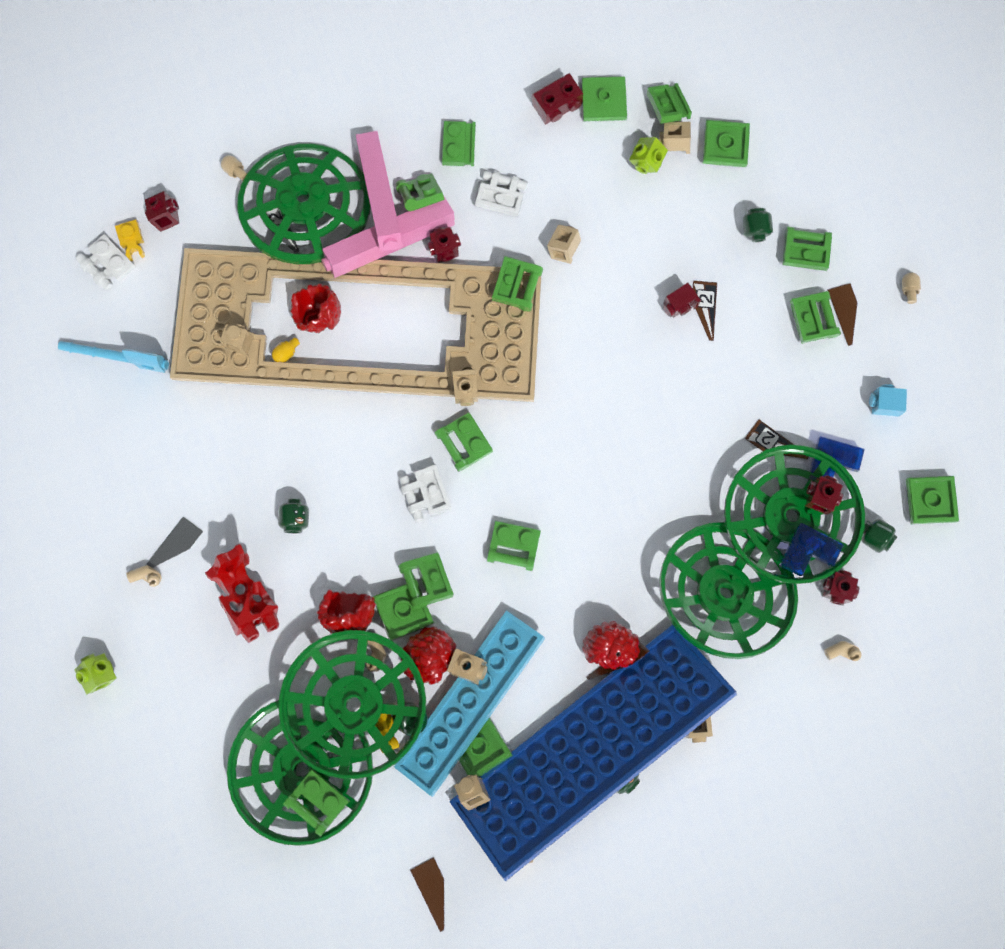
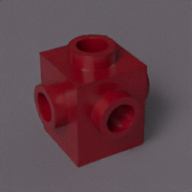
M162 191L145 199V215L148 221L160 232L180 224L178 216L179 205L175 198H171L165 191Z
M440 227L429 234L430 242L427 245L431 256L435 255L438 263L447 262L459 257L458 247L461 246L458 234H453L451 227Z
M820 476L810 482L806 494H809L805 506L826 515L834 511L835 506H839L842 501L843 493H841L843 485L837 483V479L831 476Z
M839 570L825 578L822 597L828 598L831 603L841 606L853 602V599H856L859 594L860 587L857 586L859 579L852 577V573ZM841 584L845 585L844 590H842Z

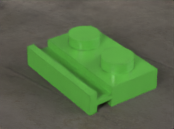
M674 83V86L670 87L668 84L648 87L647 96L660 124L680 121L684 117L687 119L691 118L692 111L678 83Z
M444 121L443 166L471 165L474 167L476 122Z

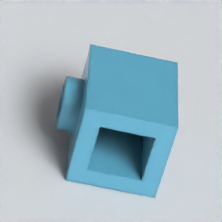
M884 384L871 393L869 406L872 407V414L899 417L906 412L907 389L895 388L894 385Z

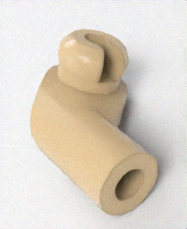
M147 565L126 572L130 583L143 579L149 583V586L155 587L159 585L162 579L161 574L157 570Z
M368 640V645L372 650L371 656L384 663L386 652L383 646ZM366 663V668L368 671L377 672L380 670L379 668L369 663Z
M840 641L824 650L828 660L841 655L849 660L858 661L862 656L860 649L856 645L846 641Z

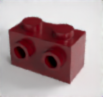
M568 73L533 93L532 106L546 125L551 121H558L569 111H576L582 104L584 93L571 74Z

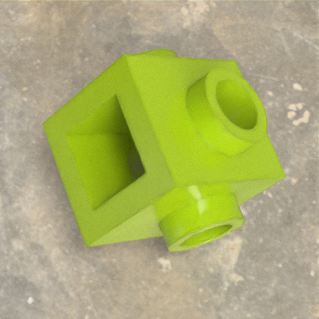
M656 137L639 138L629 161L640 173H657L668 149Z
M105 653L97 656L94 654L85 656L80 660L81 664L74 669L76 679L82 685L86 695L109 686L117 679L112 663L107 659Z

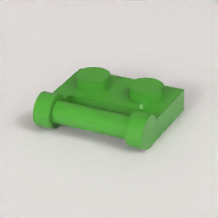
M432 173L422 174L417 179L408 182L399 180L395 184L397 192L401 194L404 200L403 205L408 211H414L445 200L443 192ZM415 191L418 197L414 198L410 192Z
M787 226L783 265L827 271L830 263L832 232L816 233L795 230L794 227ZM793 240L822 242V246L793 242Z
M504 256L492 301L530 312L533 303H531L538 278L542 276L543 268L532 263ZM525 271L530 273L523 299L516 298Z
M828 291L791 299L790 305L801 344L841 335L840 328L835 323L829 301L831 296ZM817 302L820 303L822 307V311L827 325L826 330H823V326L816 305Z
M470 412L447 426L441 427L434 433L437 439H441L456 463L454 466L458 472L493 452L492 447ZM453 431L469 455L466 459H463L448 435Z
M495 521L487 562L494 563V561L525 567L526 570L533 571L541 530ZM497 546L528 552V559L496 552Z
M438 552L398 565L399 571L404 575L412 598L411 605L414 610L453 597L454 594ZM417 568L427 595L422 597L412 570Z
M312 769L283 805L287 809H293L315 828V833L321 837L350 800ZM301 795L327 816L323 822L298 801Z

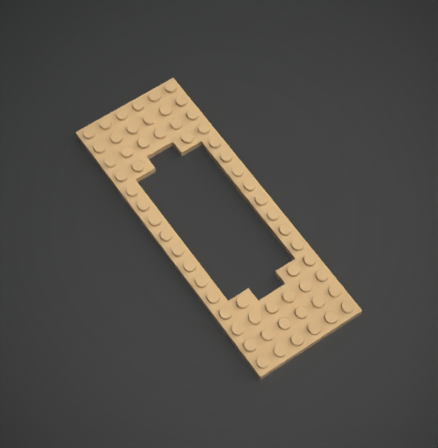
M185 248L170 379L455 397L452 371L476 369L478 399L534 402L541 276L538 278L532 298V310L527 312L517 307L492 301L501 267L375 260L334 278L331 271L327 272L322 262L296 265L278 261L264 253ZM524 271L516 298L523 299L530 273ZM273 278L451 288L449 314L467 315L465 347L446 346L445 372L265 361L266 335L254 334L247 355L225 349L220 342V338L225 324L231 326L233 324H240L245 326L250 332L253 302L271 303ZM462 385L461 388L463 390H468L470 386Z

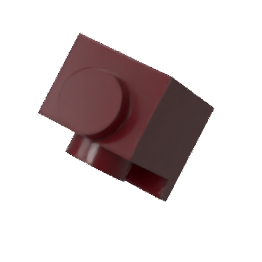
M686 283L666 296L663 308L669 317L674 318L679 314L683 316L692 308L696 309L701 299L691 285Z

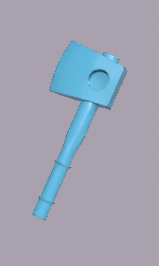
M60 341L58 343L59 350L132 363L140 369L165 373L169 367L168 360L161 355L131 349H123L120 352L97 348L96 346L74 344L73 342Z

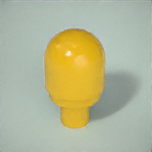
M294 337L289 342L279 343L272 350L273 360L275 362H287L294 356L295 348L300 345L299 340Z

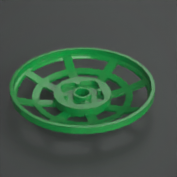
M318 144L290 145L264 156L246 174L239 190L237 203L240 223L251 243L273 259L296 265L322 262L321 259L324 258L320 237L332 232L341 222L353 229L344 239L364 231L371 212L364 174L357 164L340 151ZM316 150L328 154L323 160L312 157L295 158L294 151ZM285 154L287 160L274 166L266 175L256 173L270 160ZM337 157L344 160L353 168L360 181L346 182L342 173L331 163ZM298 163H311L318 166L313 173L300 172ZM289 166L291 175L283 181L272 178L278 171ZM327 169L336 176L340 183L326 185L320 177ZM249 181L260 183L256 194L257 206L244 212V193ZM266 185L277 189L276 199L263 203ZM363 190L364 194L363 209L358 221L347 215L350 204L349 191ZM343 192L340 210L330 205V194ZM300 195L309 196L308 200L304 202L297 200ZM276 208L279 209L284 217L279 227L269 219L266 212ZM325 213L334 217L328 225L317 230L315 221L322 218ZM260 215L263 223L275 233L270 245H267L255 235L247 222L248 220ZM292 222L306 224L308 228L307 233H295L287 230ZM283 238L295 241L311 240L315 253L293 254L280 251L278 248Z
M782 445L764 450L755 455L736 473L728 488L725 499V526L736 552L757 573L781 583L806 584L831 576L849 562L862 540L865 528V509L858 485L852 475L836 459L808 446ZM784 454H801L821 462L814 473L800 468H785ZM774 456L776 470L762 476L754 485L743 477L756 463ZM830 467L843 480L852 499L843 500L839 506H835L834 511L831 512L833 515L831 531L827 534L818 528L823 513L806 507L805 504L809 494H806L810 482L823 476ZM787 475L800 476L808 479L803 489L789 487ZM777 477L779 491L770 497L760 490V487L767 481ZM737 485H739L748 492L744 504V520L731 522V501ZM755 497L765 504L763 517L751 519V505ZM854 508L855 528L852 540L847 545L836 539L840 528V511ZM791 509L797 513L798 518L795 522L787 519V510ZM766 526L768 532L772 535L767 546L763 545L758 539L753 528ZM746 529L753 544L762 552L757 564L742 550L736 540L734 531ZM814 536L824 542L816 551L806 555L803 541ZM780 542L793 544L796 557L783 556L775 553V550ZM830 547L844 553L828 569L818 574H812L809 561L820 557ZM770 559L787 564H799L803 577H784L765 570Z
M716 522L697 526L684 533L675 541L667 552L661 566L659 591L662 605L669 620L688 642L711 655L728 659H744L765 653L775 647L787 635L793 625L798 607L797 584L781 583L757 572L756 574L761 581L751 583L746 574L742 572L746 563L736 550L731 547L714 545L712 533H727L725 523ZM746 529L734 531L735 535L748 539L743 551L757 564L750 557L756 546L751 541ZM754 531L763 545L767 546L769 540ZM703 535L705 549L695 553L686 563L675 555L677 550L687 541ZM778 548L775 550V553L783 555ZM717 554L730 555L738 559L734 566L720 565ZM707 556L710 569L704 575L691 568L698 560ZM773 560L782 574L780 576L794 577L789 564ZM670 563L681 571L678 580L679 598L667 599L665 579ZM687 576L698 583L697 595L685 596ZM782 584L786 585L788 597L785 619L771 614L773 608L772 587ZM720 588L728 589L731 597L725 598L722 596ZM764 590V611L752 605L754 592ZM700 604L705 612L708 613L704 624L696 618L689 606ZM671 608H683L689 620L700 629L697 639L692 637L680 625ZM746 613L759 619L753 627L746 631H743L738 620ZM717 619L729 621L733 633H722L712 628ZM766 622L780 628L768 643L753 650L747 640V637L757 633ZM709 635L722 640H737L743 652H722L706 646L705 643Z
M348 630L336 632L322 637L309 645L289 667L279 694L278 710L280 724L291 749L304 763L314 770L340 779L371 777L397 764L417 741L426 714L424 683L412 658L392 640L367 631ZM358 639L356 654L341 655L327 661L319 651L326 645L337 641ZM368 640L388 647L402 661L390 669L382 661L366 655ZM311 656L320 668L309 680L304 694L290 692L291 684L298 670ZM355 662L354 675L340 678L333 669V667L342 663ZM365 663L379 668L385 675L373 683L370 679L363 677ZM408 668L413 674L417 685L419 707L405 706L403 689L397 678ZM325 674L332 683L326 696L312 695L317 682ZM391 682L396 691L397 705L383 704L380 691ZM352 698L359 699L361 703L360 708L355 712H351L347 708V703ZM288 701L303 704V717L310 733L298 741L295 739L289 724ZM310 705L324 706L327 720L317 728L314 726L311 717ZM381 715H396L392 727L383 736L375 726ZM403 716L417 717L416 726L411 737L396 754L388 742L398 731ZM334 727L338 731L345 733L343 747L340 748L329 743L322 736ZM367 731L376 742L365 748L352 749L354 736ZM316 741L326 750L336 755H341L339 769H330L319 764L308 756L303 749ZM381 749L388 759L382 765L369 770L348 772L351 757L368 755Z
M278 700L261 708L251 716L239 730L233 741L227 764L229 793L238 814L259 835L284 845L302 846L315 844L340 833L356 818L368 798L373 776L366 777L362 794L359 800L356 801L347 794L351 779H344L340 789L329 781L330 776L316 771L350 800L346 806L352 810L343 821L324 832L321 837L315 833L316 829L308 822H306L307 837L285 836L268 829L277 816L289 821H305L300 815L282 809L284 807L283 803L306 777H301L296 773L297 764L303 761L295 754L289 744L281 749L270 742L272 738L283 731L281 724L271 729L264 737L251 730L264 716L279 708ZM288 701L289 724L295 739L298 741L302 738L299 726H306L304 718H297L294 704L301 703ZM312 719L316 728L323 723L322 721ZM334 727L322 736L325 740L332 736L339 747H343L344 739ZM365 733L358 734L363 748L370 746ZM246 738L257 745L252 759L251 776L237 779V758L241 745ZM316 741L303 749L316 762L330 769L338 767L340 764L341 756L329 758L325 749ZM265 750L273 755L275 759L272 771L259 774L260 760ZM372 753L351 757L348 772L353 770L352 763L366 761L367 770L372 769ZM308 766V773L313 769ZM275 782L277 788L281 791L275 803H272L266 796L261 783ZM253 785L259 800L269 810L261 823L247 810L240 797L239 788ZM303 795L298 798L299 800L303 799L304 806L317 818L325 815L321 810L315 811L314 804Z

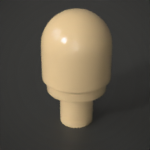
M230 155L225 156L221 160V168L230 177H238L242 181L244 180L247 173L244 171V166L239 160Z
M910 272L902 278V291L907 296V303L914 304L917 302L916 295L921 290V281L916 273Z

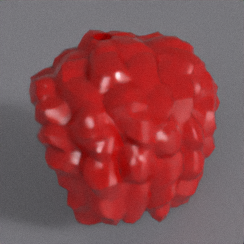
M322 284L308 285L307 289L302 288L300 291L292 294L291 317L300 331L320 333L326 328L333 330L339 323L341 304L329 286H322Z
M330 589L323 596L319 604L317 614L320 624L331 634L348 630L366 631L374 616L375 598L363 593L359 595L357 593L346 594L344 591L341 593L335 591L333 593Z
M615 621L610 623L603 622L601 625L593 626V629L587 633L583 640L582 649L589 663L595 662L605 669L626 668L638 657L640 652L638 647L639 637L637 634H633L630 629L617 624Z
M433 626L431 628H424L420 633L411 636L403 650L414 661L423 683L432 685L441 681L443 673L448 669L457 645L453 638L449 637L448 633ZM408 668L407 670H405L404 674L407 675L410 678V680H414L413 674L411 673L410 669Z

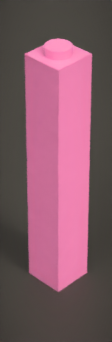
M378 132L357 134L356 140L380 252L402 248L400 229Z
M445 197L443 201L397 216L402 248L429 237V234L433 233L437 228H448L455 225L454 211ZM375 226L323 248L324 258L321 261L327 272L331 271L334 278L402 248L380 252Z

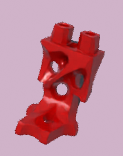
M238 544L232 550L217 555L213 566L205 572V575L209 580L216 582L221 588L224 596L221 595L218 599L235 635L241 634L249 643L260 635L256 626L263 624L267 632H271L279 627L277 618L278 605L273 602L260 581L254 582L247 575L245 566L250 562L249 555L247 553L244 554L241 544ZM242 584L245 587L243 594L236 593L235 588L237 585ZM259 595L262 599L261 602H256L253 596Z

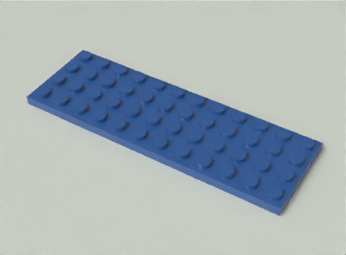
M673 624L645 646L650 651L631 666L613 671L511 752L513 756L483 774L481 778L490 801L469 811L460 803L458 795L449 801L503 880L507 881L737 695L735 689L705 656L675 629Z

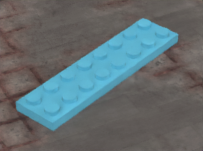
M506 610L474 655L487 662V673L484 679L480 680L477 685L458 677L429 717L426 728L419 734L417 741L410 751L395 764L394 768L433 797L546 638ZM469 662V663L467 664V666L465 667V670H468V669L471 668V663H470V662Z

